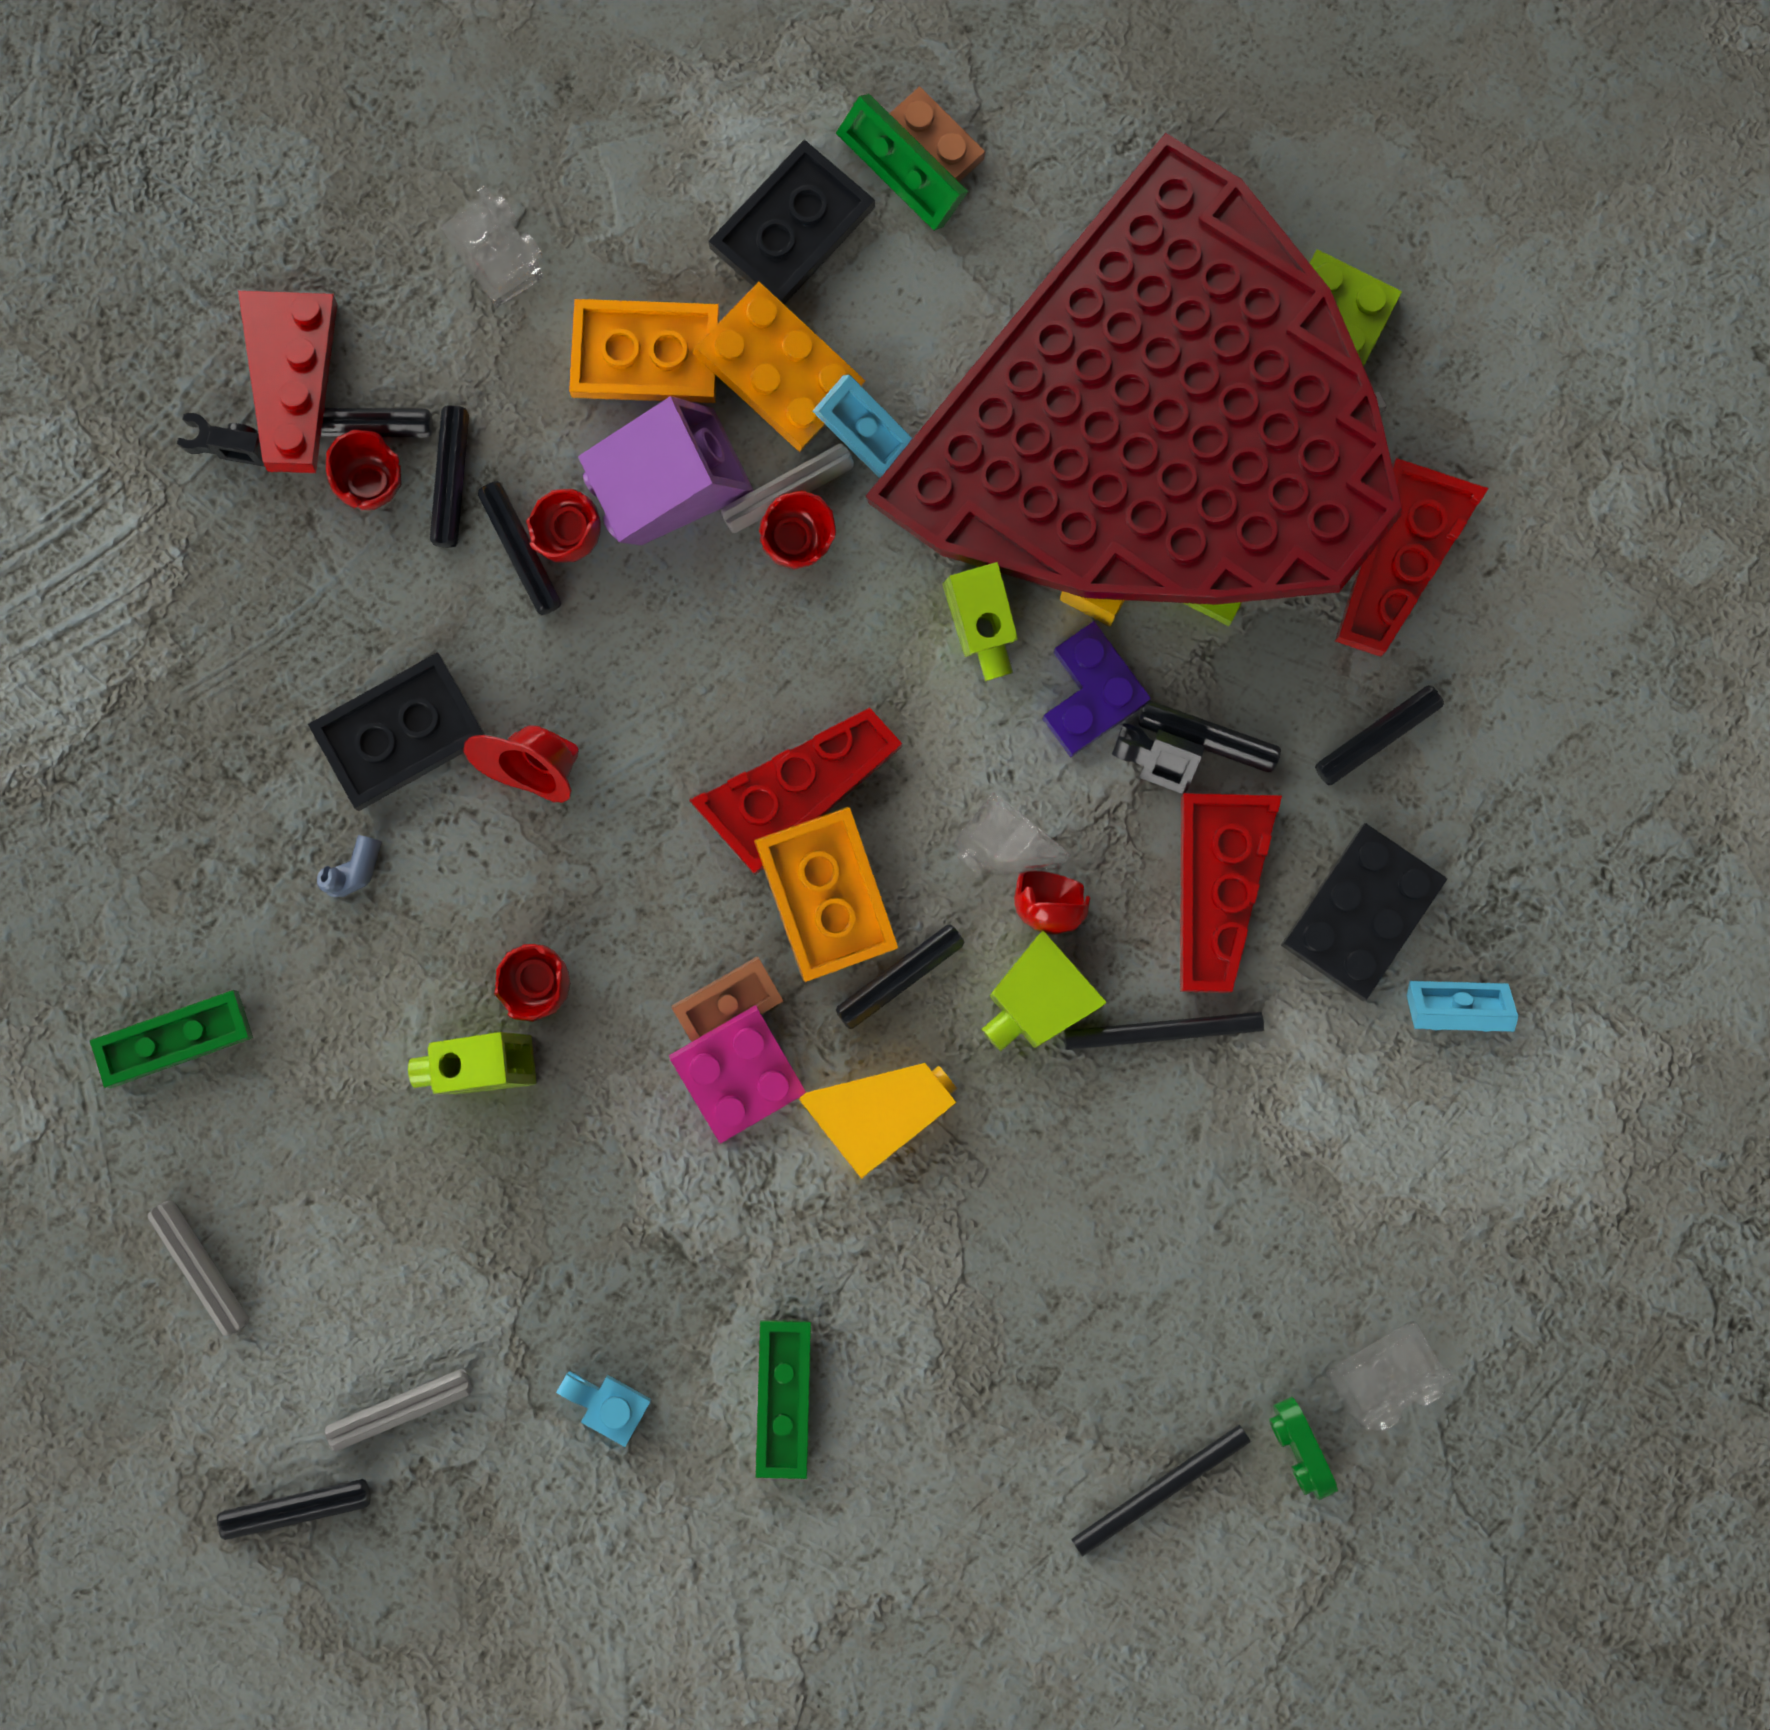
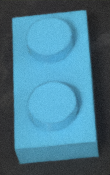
M843 375L812 411L879 478H881L913 439L851 375Z
M1409 981L1406 996L1414 1029L1515 1032L1518 1013L1508 983Z

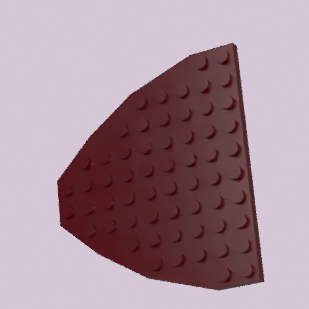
M1167 133L1161 137L865 496L872 507L934 551L947 558L978 567L998 562L1002 574L1084 598L1213 605L1338 593L1402 515L1401 501L1377 397L1330 288L1241 178Z

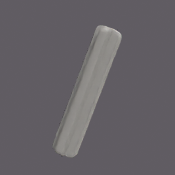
M837 444L723 507L721 510L722 518L732 533H737L762 519L768 507L779 496L801 490L811 492L851 470L854 466L853 458L844 444Z
M165 1201L153 1208L148 1213L149 1221L222 1335L230 1336L243 1329L249 1323V1317L175 1202Z
M459 1369L327 1425L325 1436L328 1444L333 1451H339L467 1397L473 1392L470 1378L464 1369Z

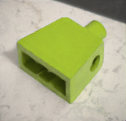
M998 562L950 575L942 585L964 656L978 655L985 681L1012 674L1013 670L1006 645L1014 643L1018 638ZM978 619H986L992 624L994 631L991 637L980 635L977 628Z
M1042 931L989 995L1001 1009V1012L988 1022L981 1031L1000 1052L1020 1034L1036 1048L1097 1011L1107 1002L1050 937Z
M496 1032L431 1042L428 1045V1056L411 1058L409 1060L408 1076L410 1083L414 1088L431 1086L434 1094H465L537 1085L532 1035Z

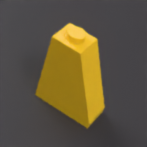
M926 1063L809 1091L798 1099L862 1179L957 1102L951 1094L957 1088L940 1066L931 1071Z

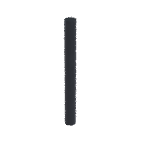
M1262 1012L1064 1030L1065 1050L1261 1032L1264 1031V1020Z
M1240 1425L1236 1426L1080 1532L1071 1540L1083 1557L1251 1442Z

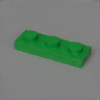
M869 93L858 97L836 131V134L934 231L945 226L969 192Z
M231 990L89 1041L104 1088H113L253 1038L239 991Z
M760 1320L756 1478L807 1479L811 1321Z

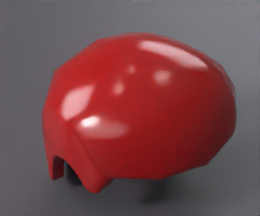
M352 430L338 436L326 452L328 483L334 494L352 508L375 510L392 501L402 485L401 465H399L398 454L394 453L384 442L382 436L376 432Z
M574 489L552 490L537 501L530 517L526 520L531 539L530 547L554 562H576L589 555L597 545L601 533V521L597 507L588 496Z
M801 490L783 494L772 502L762 517L759 526V539L764 552L778 565L794 570L814 565L827 553L835 539L836 526L833 511L820 496Z
M1029 870L1020 873L1018 876L1014 905L1017 914L1028 926L1038 932L1044 931L1046 934L1056 935L1074 931L1087 918L1091 898L1086 896L1084 901V886L1079 881L1045 871Z
M523 944L507 952L496 968V988L494 994L507 1009V1015L510 1018L530 1022L538 1021L556 1013L568 998L571 985L569 971L560 956L548 946Z

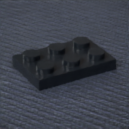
M804 139L708 241L709 248L752 286L760 282L785 305L874 210L875 199Z
M438 652L308 724L350 802L357 811L368 807L463 754L464 743L470 737L485 735L442 656Z
M1364 823L1281 946L1361 1001H1365L1448 878L1367 823Z

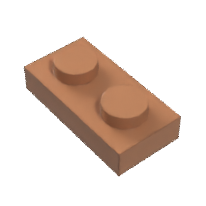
M920 86L889 113L958 182L984 160L985 151Z
M757 956L671 1007L690 1041L693 1042L755 1005L760 1013L763 1014L782 1003L783 999Z

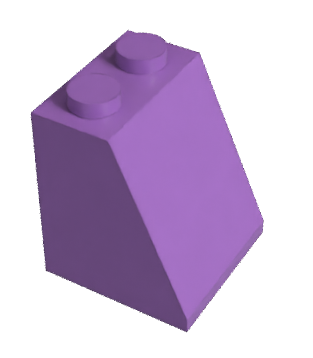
M672 396L578 456L585 470L583 473L584 482L589 491L598 498L605 512L603 516L604 524L609 533L621 543L644 545L722 509L754 491L714 408Z

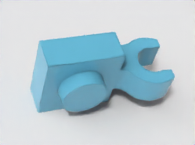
M569 1371L556 1392L569 1401L588 1408L581 1423L626 1447L651 1402L649 1397L609 1375L606 1376L599 1388Z

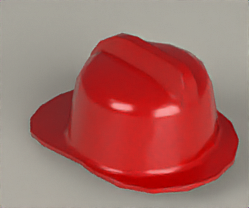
M529 725L515 732L507 740L488 735L472 736L465 741L463 751L468 761L489 778L532 792L552 802L563 803L570 799L572 790L567 778L578 757L579 749L576 744L540 726Z

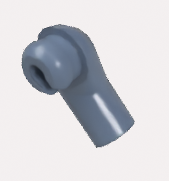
M358 835L350 861L334 868L326 866L318 873L317 885L320 890L326 892L331 897H345L365 887L372 879L382 842Z

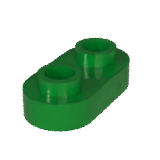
M1291 1396L1273 1405L1276 1416L1270 1418L1269 1423L1282 1447L1290 1445L1298 1463L1291 1466V1469L1304 1495L1313 1492L1320 1501L1338 1492L1333 1474L1296 1400Z

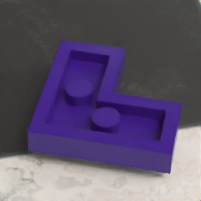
M1095 621L1054 649L1053 653L1080 690L1044 714L1042 719L1071 758L1140 710L1147 701H1151L1150 696Z

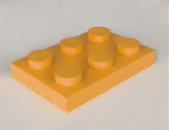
M760 282L695 346L693 354L799 452L825 426L812 411L843 375H851L861 387L866 381Z
M574 299L569 386L571 397L663 401L672 396L690 402L715 403L717 376L693 354L695 346L719 323V304Z
M850 807L754 840L804 982L898 949Z

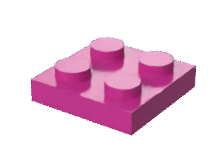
M756 1005L669 1055L670 1061L720 1144L806 1093Z

